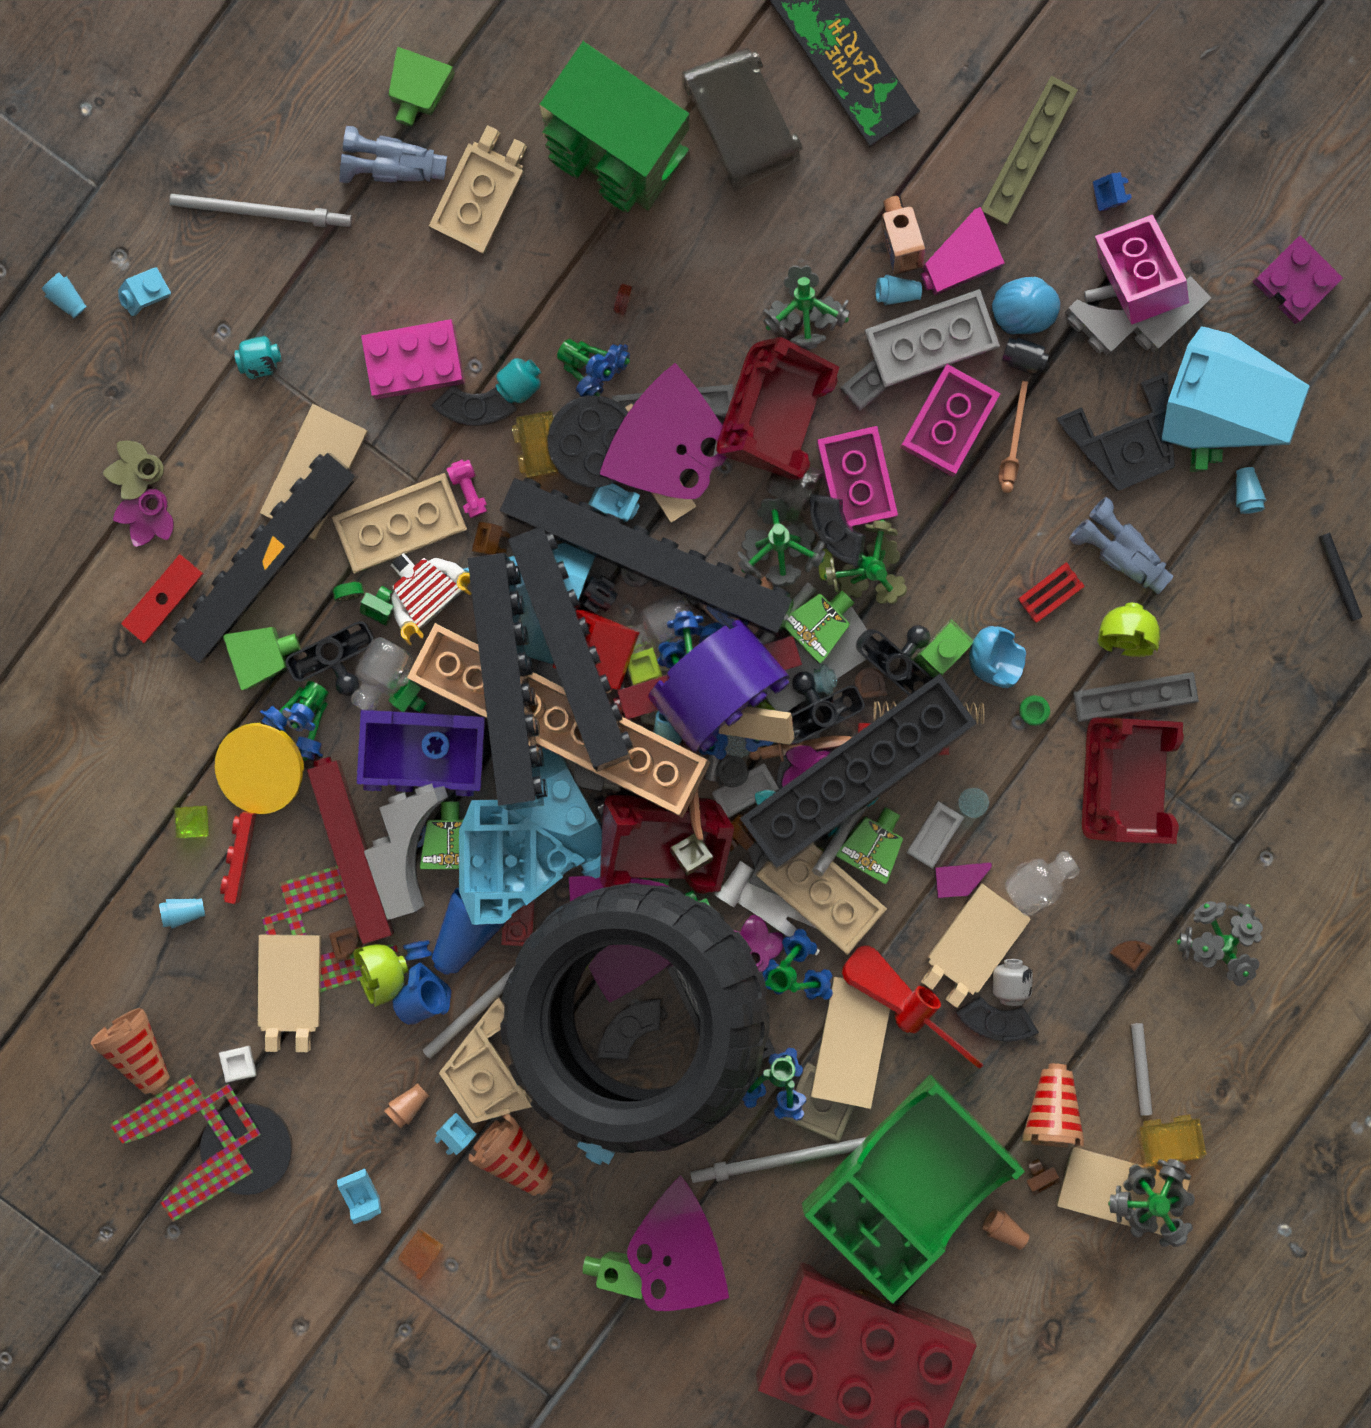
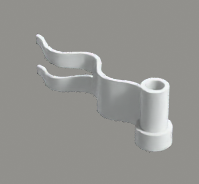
M739 861L725 884L722 885L721 891L714 893V895L732 907L739 903L788 937L794 935L797 929L786 919L787 917L816 928L780 896L750 884L749 881L754 869L742 861Z

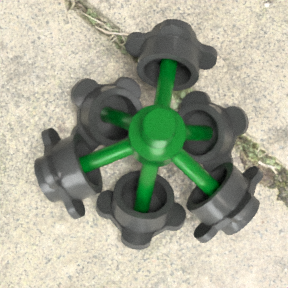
M1169 1159L1168 1162L1158 1160L1157 1164L1162 1167L1159 1176L1166 1182L1161 1193H1154L1152 1189L1155 1186L1154 1176L1157 1173L1155 1167H1140L1138 1164L1132 1165L1129 1168L1128 1179L1124 1181L1123 1187L1126 1191L1133 1190L1139 1195L1147 1194L1149 1196L1147 1202L1132 1201L1131 1193L1121 1192V1186L1117 1185L1116 1195L1111 1194L1110 1201L1108 1202L1110 1212L1116 1213L1118 1223L1122 1222V1217L1128 1220L1131 1226L1130 1232L1137 1238L1146 1232H1156L1158 1229L1156 1216L1162 1217L1165 1223L1160 1229V1233L1163 1236L1159 1240L1162 1247L1168 1245L1179 1247L1185 1244L1188 1239L1187 1235L1193 1230V1226L1190 1223L1184 1224L1178 1218L1170 1219L1167 1213L1170 1211L1173 1216L1180 1217L1184 1214V1209L1195 1202L1194 1195L1188 1193L1183 1188V1180H1190L1192 1177L1185 1171L1186 1166L1175 1159Z

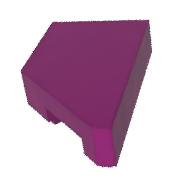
M991 862L935 867L937 898L969 895L992 868Z

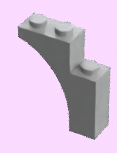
M1190 276L1186 279L1189 296L1188 304L1131 325L1124 310L1097 308L1078 299L1065 313L1069 316L1066 319L1076 331L1082 330L1090 338L1088 340L1089 345L1099 354L1103 352L1107 356L1132 331L1137 335L1135 340L1145 350L1150 348L1155 352L1203 307L1211 297Z
M431 783L416 788V794L406 797L405 792L388 797V804L379 808L388 836L373 840L374 846L365 850L364 853L387 920L413 913L425 906L417 880L416 852L419 837L427 819L433 810L448 797L444 786L434 788Z

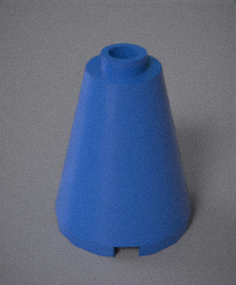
M456 888L451 894L432 954V960L435 963L434 967L446 975L458 973L504 926L505 922L503 924H472L459 893V888Z

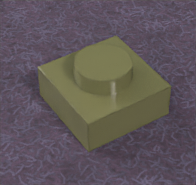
M695 833L670 849V853L686 876L713 860L712 854L703 841L697 839Z

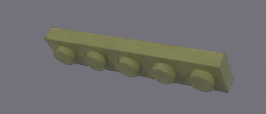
M1053 76L1049 78L981 208L985 216L1007 226L1078 89Z

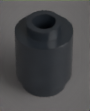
M1019 337L1017 340L1009 338L1001 361L1008 363V367L1036 375L1037 370L1043 372L1049 354L1044 353L1045 346Z

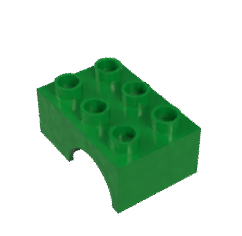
M582 41L539 104L545 126L542 135L548 140L545 147L551 152L548 159L573 178L578 179L585 168L598 176L596 182L601 186L598 193L613 206L625 213H629L635 203L649 211L689 152V148L680 144L689 131V113L584 41Z
M930 1074L801 1204L804 1216L893 1304L945 1252L950 1237L972 1210L998 1187L1010 1180H1017L1025 1171L1018 1161Z

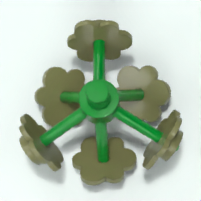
M874 520L873 525H865L864 530L877 533V537H875L874 542L867 544L866 549L869 554L867 557L864 554L862 555L861 568L855 569L853 565L846 564L842 567V571L836 572L834 559L830 558L831 567H825L826 574L824 578L827 579L828 586L834 585L836 592H839V583L841 584L840 591L842 590L848 596L852 595L854 598L861 597L862 591L868 589L869 582L867 578L873 581L879 580L881 583L875 588L878 593L876 601L879 604L887 602L895 604L899 598L907 593V587L902 576L887 575L886 568L890 566V563L895 564L900 560V553L896 550L897 542L894 540L889 541L884 535L897 536L898 532L896 529L891 528V523L885 522V520Z

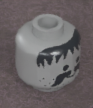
M1006 959L1004 964L994 969L993 994L996 998L1000 999L1001 1004L1018 1006L1024 1004V1000L1031 997L1033 972L1029 967L1023 965L1022 960Z

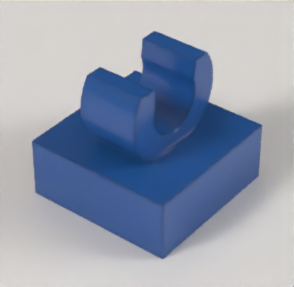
M1121 172L1111 173L1093 181L1099 211L1110 210L1126 203L1132 198L1131 194H1125L1123 184L1128 183V179L1122 177Z

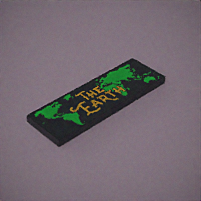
M768 0L869 148L920 113L916 104L844 0Z

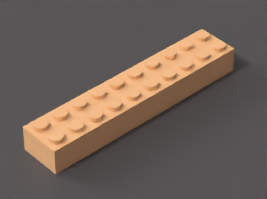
M435 623L407 678L487 719L478 644ZM534 672L532 675H528L530 687H534L536 694V705L532 706L534 718H538L540 725V736H536L537 745L683 818L710 765L707 759L623 718L618 724L621 732L627 731L634 747V749L629 750L632 759L596 772L564 688Z

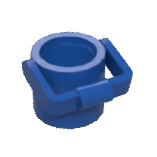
M418 963L410 968L408 984L403 986L402 990L393 999L394 1011L399 1019L408 1025H414L439 1013L444 1015L450 1007L451 988L422 963Z

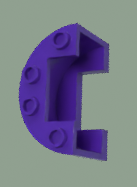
M742 619L735 620L732 623L733 629L729 630L727 626H724L692 649L667 672V681L665 683L661 680L658 681L648 695L649 700L694 753L700 749L705 752L715 745L718 741L716 736L719 735V729L725 724L729 727L735 724L743 716L741 711L751 704L752 707L757 706L772 691L778 694L790 683L787 680L790 676Z
M361 710L357 784H363V790L382 791V785H395V791L413 792L414 786L422 787L432 783L434 788L444 786L445 788L456 790L457 796H474V791H480L485 717ZM440 732L448 738L449 750L442 758L431 759L424 754L422 741L428 733ZM436 736L429 739L431 744L427 747L429 752L441 753V746L444 744L441 738L436 740Z

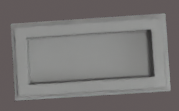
M765 763L749 771L747 780L741 786L730 788L724 785L713 791L712 795L716 802L722 806L728 818L756 803V792L763 790L775 792L779 788Z
M937 801L906 853L933 869L964 817Z

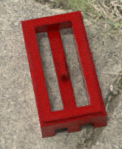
M1065 562L1017 600L1033 621L1037 623L1085 587L1082 581L1080 582L1077 578L1078 576L1071 570L1069 564ZM1063 572L1067 574L1065 579L1029 605L1026 601ZM1071 581L1073 582L1074 587L1036 614L1035 608Z

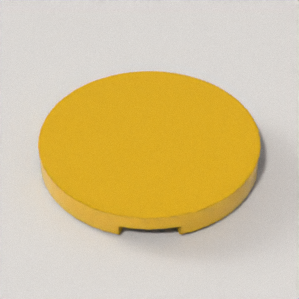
M250 723L229 733L219 745L215 757L216 778L224 795L237 807L255 814H268L288 805L299 793L304 771L303 758L295 742L284 731H279L261 723Z

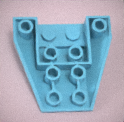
M1201 326L1187 346L1167 403L1162 441L1191 449L1290 445L1310 386L1232 334Z

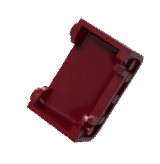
M783 337L755 343L745 358L717 441V453L729 459L792 480L803 479L809 470L810 461L808 454L802 451L801 447L817 399L827 393H831L835 389L840 367Z
M1099 717L1093 718L1089 722L1086 736L1082 830L1086 838L1113 842L1177 844L1179 825L1173 814L1164 812L1167 752L1177 751L1183 743V722Z
M608 796L604 802L602 820L600 882L603 888L631 883V878L685 879L687 884L692 887V890L697 893L720 892L734 827L722 806L714 800L699 798L702 841L712 854L713 860L686 876L670 853V849L694 834L690 821L689 806L682 818L640 796Z

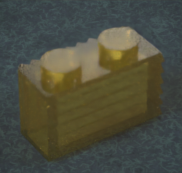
M552 411L516 417L517 425L512 426L515 444L521 443L523 455L517 456L520 473H526L527 478L533 479L560 474L554 467L547 448L548 430L554 418Z
M1181 1115L1174 1117V1122L1162 1124L1161 1119L1144 1121L1143 1126L1137 1130L1143 1167L1158 1165V1160L1168 1162L1169 1159H1175L1181 1162L1204 1158L1207 1154L1200 1119H1192L1191 1115Z

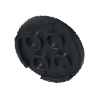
M594 395L579 397L564 405L554 416L547 435L548 453L556 470L570 482L583 487H603L616 482L601 475L600 471L611 442L628 414L626 408L613 399Z
M241 1103L261 1135L238 1148L253 1173L225 1190L235 1194L251 1195L269 1189L282 1178L291 1160L293 1144L286 1123L275 1111L258 1104ZM232 1106L226 1107L219 1112V1115L235 1139L248 1132ZM209 1123L201 1139L200 1154L202 1163L224 1149Z

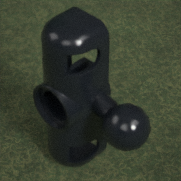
M358 621L287 657L285 663L292 678L297 682L306 681L332 668L337 677L335 682L336 690L343 696H351L358 691L359 680L354 674L347 672L343 662L373 647L375 638L367 623ZM356 625L361 627L360 630L352 634L348 631V629ZM334 643L338 647L339 653L337 658L330 661L324 656V648L328 644ZM369 643V646L358 650L359 647ZM306 653L307 656L298 661L294 658L297 654ZM313 670L315 671V673L304 678L305 674Z
M915 625L910 628L906 635L907 643L902 650L881 632L875 629L864 631L856 641L857 651L907 695L910 696L915 692L913 688L914 682L921 681L924 686L933 679L911 659L917 649L924 648L929 644L931 639L930 632L926 627ZM878 633L884 639L877 641L872 635ZM862 648L869 653L868 656L863 653ZM899 658L898 668L891 672L889 668L890 663L894 659ZM920 670L926 677L921 679L914 672ZM904 684L912 690L911 694L903 688Z
M807 671L798 672L792 680L793 689L798 694L804 695L810 705L791 714L794 737L799 735L803 739L799 741L793 740L791 744L787 745L798 744L863 711L865 703L858 688L850 685L820 699L815 690V677ZM842 692L841 697L833 700L834 695ZM845 697L851 699L852 705L850 707L843 704ZM817 709L823 713V723L819 722L816 718ZM847 710L852 712V714L846 717L840 715Z

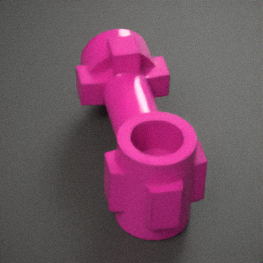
M462 459L452 463V467L447 468V472L452 484H460L467 501V504L463 506L465 513H468L470 518L487 512L485 507L487 504L484 497L478 498L471 478L476 477L470 460L463 461Z

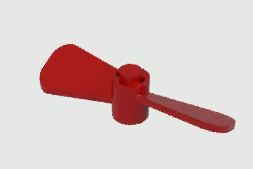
M871 946L857 948L845 962L842 969L844 980L849 985L895 1011L896 1023L901 1030L907 1033H918L926 1024L977 1068L981 1069L984 1066L968 1050L930 1020L941 1007L939 998L930 989L918 986L912 992L879 952Z

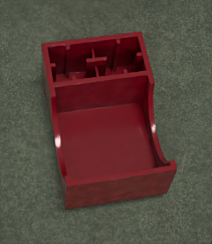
M801 1262L757 1370L758 1391L849 1428H944L977 1344L968 1328L903 1302L901 1305H895L859 1294L823 1276L813 1266Z

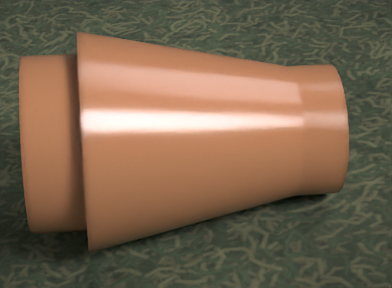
M416 1084L413 1088L388 1103L390 1106L384 1111L402 1128L406 1123L410 1124L425 1100L430 1096Z
M994 1209L983 1223V1230L987 1232L988 1237L1014 1246L1019 1250L1023 1249L1029 1240V1234L1023 1231L1005 1211Z

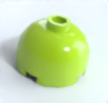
M1126 603L1125 606L1109 611L1104 617L1099 629L1097 642L1102 648L1112 652L1113 647L1125 649L1121 654L1124 656H1151L1154 649L1158 651L1160 628L1156 618L1150 612L1143 609L1142 605Z
M372 944L355 949L353 953L355 967L362 966L360 967L362 977H359L368 1001L371 1004L374 1003V1007L393 1000L402 990L405 983L404 974L408 973L404 957H397L393 949L386 945Z

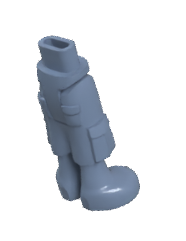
M346 126L343 152L371 153L376 155V159H363L342 154L339 182L350 183L354 175L359 173H372L374 181L389 183L397 182V180L424 181L425 179L427 182H430L431 178L444 180L447 156L434 154V150L431 149L428 151L420 146L403 143L402 140L380 135L377 141H373L361 136L356 127Z
M1104 497L1092 509L1089 517L1109 530L1114 535V539L1112 541L1109 540L1087 519L1073 531L1069 540L1075 545H1082L1084 543L1095 545L1101 549L1099 558L1111 568L1117 571L1120 570L1135 582L1142 584L1144 588L1150 587L1156 594H1159L1172 580L1173 575L1165 569L1166 564L1161 562L1158 555L1145 543L1141 533L1130 523L1121 525L1113 513V502L1109 498Z

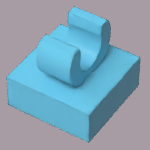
M455 1113L436 1132L435 1142L438 1143L442 1140L449 1147L446 1153L449 1155L454 1152L457 1155L477 1134Z

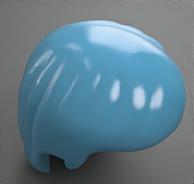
M1023 277L1001 286L992 302V311L997 324L1006 333L1034 334L1046 330L1056 321L1060 311V299L1057 292L1041 278Z
M988 626L980 630L976 635L969 651V663L975 675L981 680L998 687L1010 688L1021 678L1025 666L1026 651L1024 647L1014 642L1015 634L1003 627Z

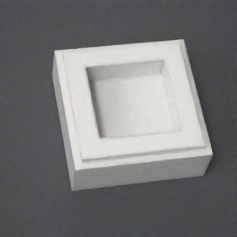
M250 1046L219 1053L226 1083L257 1075Z

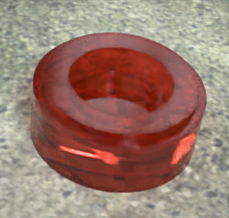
M623 283L620 285L614 305L615 313L626 315L633 286Z

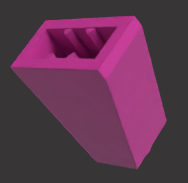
M981 207L975 209L925 263L923 267L924 273L921 274V278L926 290L932 289L934 296L1000 269L1004 265V260Z

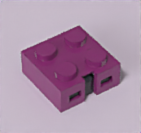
M1300 235L1252 282L1269 299L1274 297L1281 304L1278 308L1294 324H1297L1343 277Z

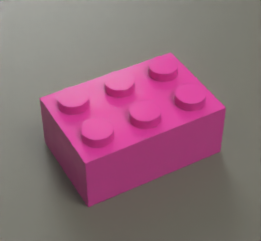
M1153 215L1095 236L1099 261L1131 325L1189 303L1187 280Z
M452 319L361 335L371 394L375 399L465 384L455 324Z
M946 364L900 448L953 477L960 468L1001 393Z
M877 426L817 440L816 447L828 497L843 499V513L847 523L852 528L872 524L874 520H889L898 516Z

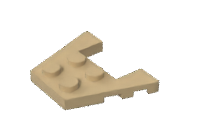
M500 997L493 1002L439 1072L472 1124L532 1107L530 1105L532 1099L520 1085L517 1086L510 1069L489 1040V1037L501 1030L500 1023L504 1018L505 1005Z

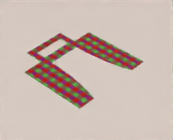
M338 866L281 882L280 886L288 910L262 917L266 934L276 935L273 923L287 919L292 935H306L301 913L319 908L347 895ZM386 945L393 949L397 957L400 956L397 945ZM334 952L321 955L320 992L359 981V977H362L360 971L362 966L355 967L354 954L339 963L336 961Z
M188 1075L110 1124L121 1143L124 1144L166 1129L200 1110L224 1146L223 1150L210 1157L187 1175L161 1201L163 1208L173 1222L253 1173L238 1148L255 1139L261 1133L229 1084L205 1098L191 1075ZM226 1096L248 1130L246 1134L238 1139L234 1138L213 1105L214 1102Z

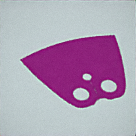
M676 363L665 370L645 390L630 409L611 442L600 474L645 491L678 499H696L708 487L711 471L715 467L723 465L727 457L718 453L713 457H707L702 453V441L708 437L718 441L722 424L695 385ZM678 445L686 446L687 451L684 455L677 453L676 448ZM685 469H693L698 474V483L692 488H686L680 482V474Z
M592 876L569 877L570 901L603 888L600 876L599 878ZM631 878V883L669 887L656 881ZM609 945L594 957L588 967L602 993L610 1003L639 987L671 963L659 954L642 947Z
M680 1175L649 1211L634 1233L627 1249V1257L631 1268L641 1278V1293L645 1303L650 1309L655 1311H674L700 1307L729 1298L727 1282L713 1232L695 1195ZM642 1244H647L652 1251V1258L647 1264L640 1263L637 1258L638 1247ZM665 1256L671 1258V1264L668 1267L663 1264ZM656 1279H661L666 1286L665 1295L661 1299H656L651 1294V1285Z

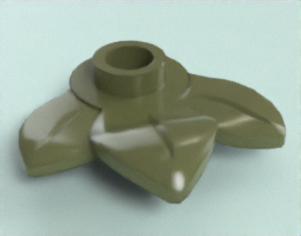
M134 441L117 442V450L121 459L103 471V475L111 483L122 486V499L133 500L145 493L149 485L156 484L161 480L164 474V466L159 458L154 455H148L142 444ZM148 466L154 467V472L151 475L144 474V470Z

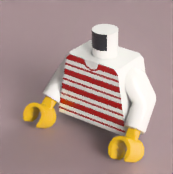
M403 553L391 564V567L401 577L392 586L395 591L391 597L392 605L394 606V617L401 629V636L408 645H412L410 636L414 633L423 638V633L419 628L422 629L462 592L468 595L472 594L467 589L470 583L469 573L456 563L439 558H433L429 561L423 558L418 564L414 565Z

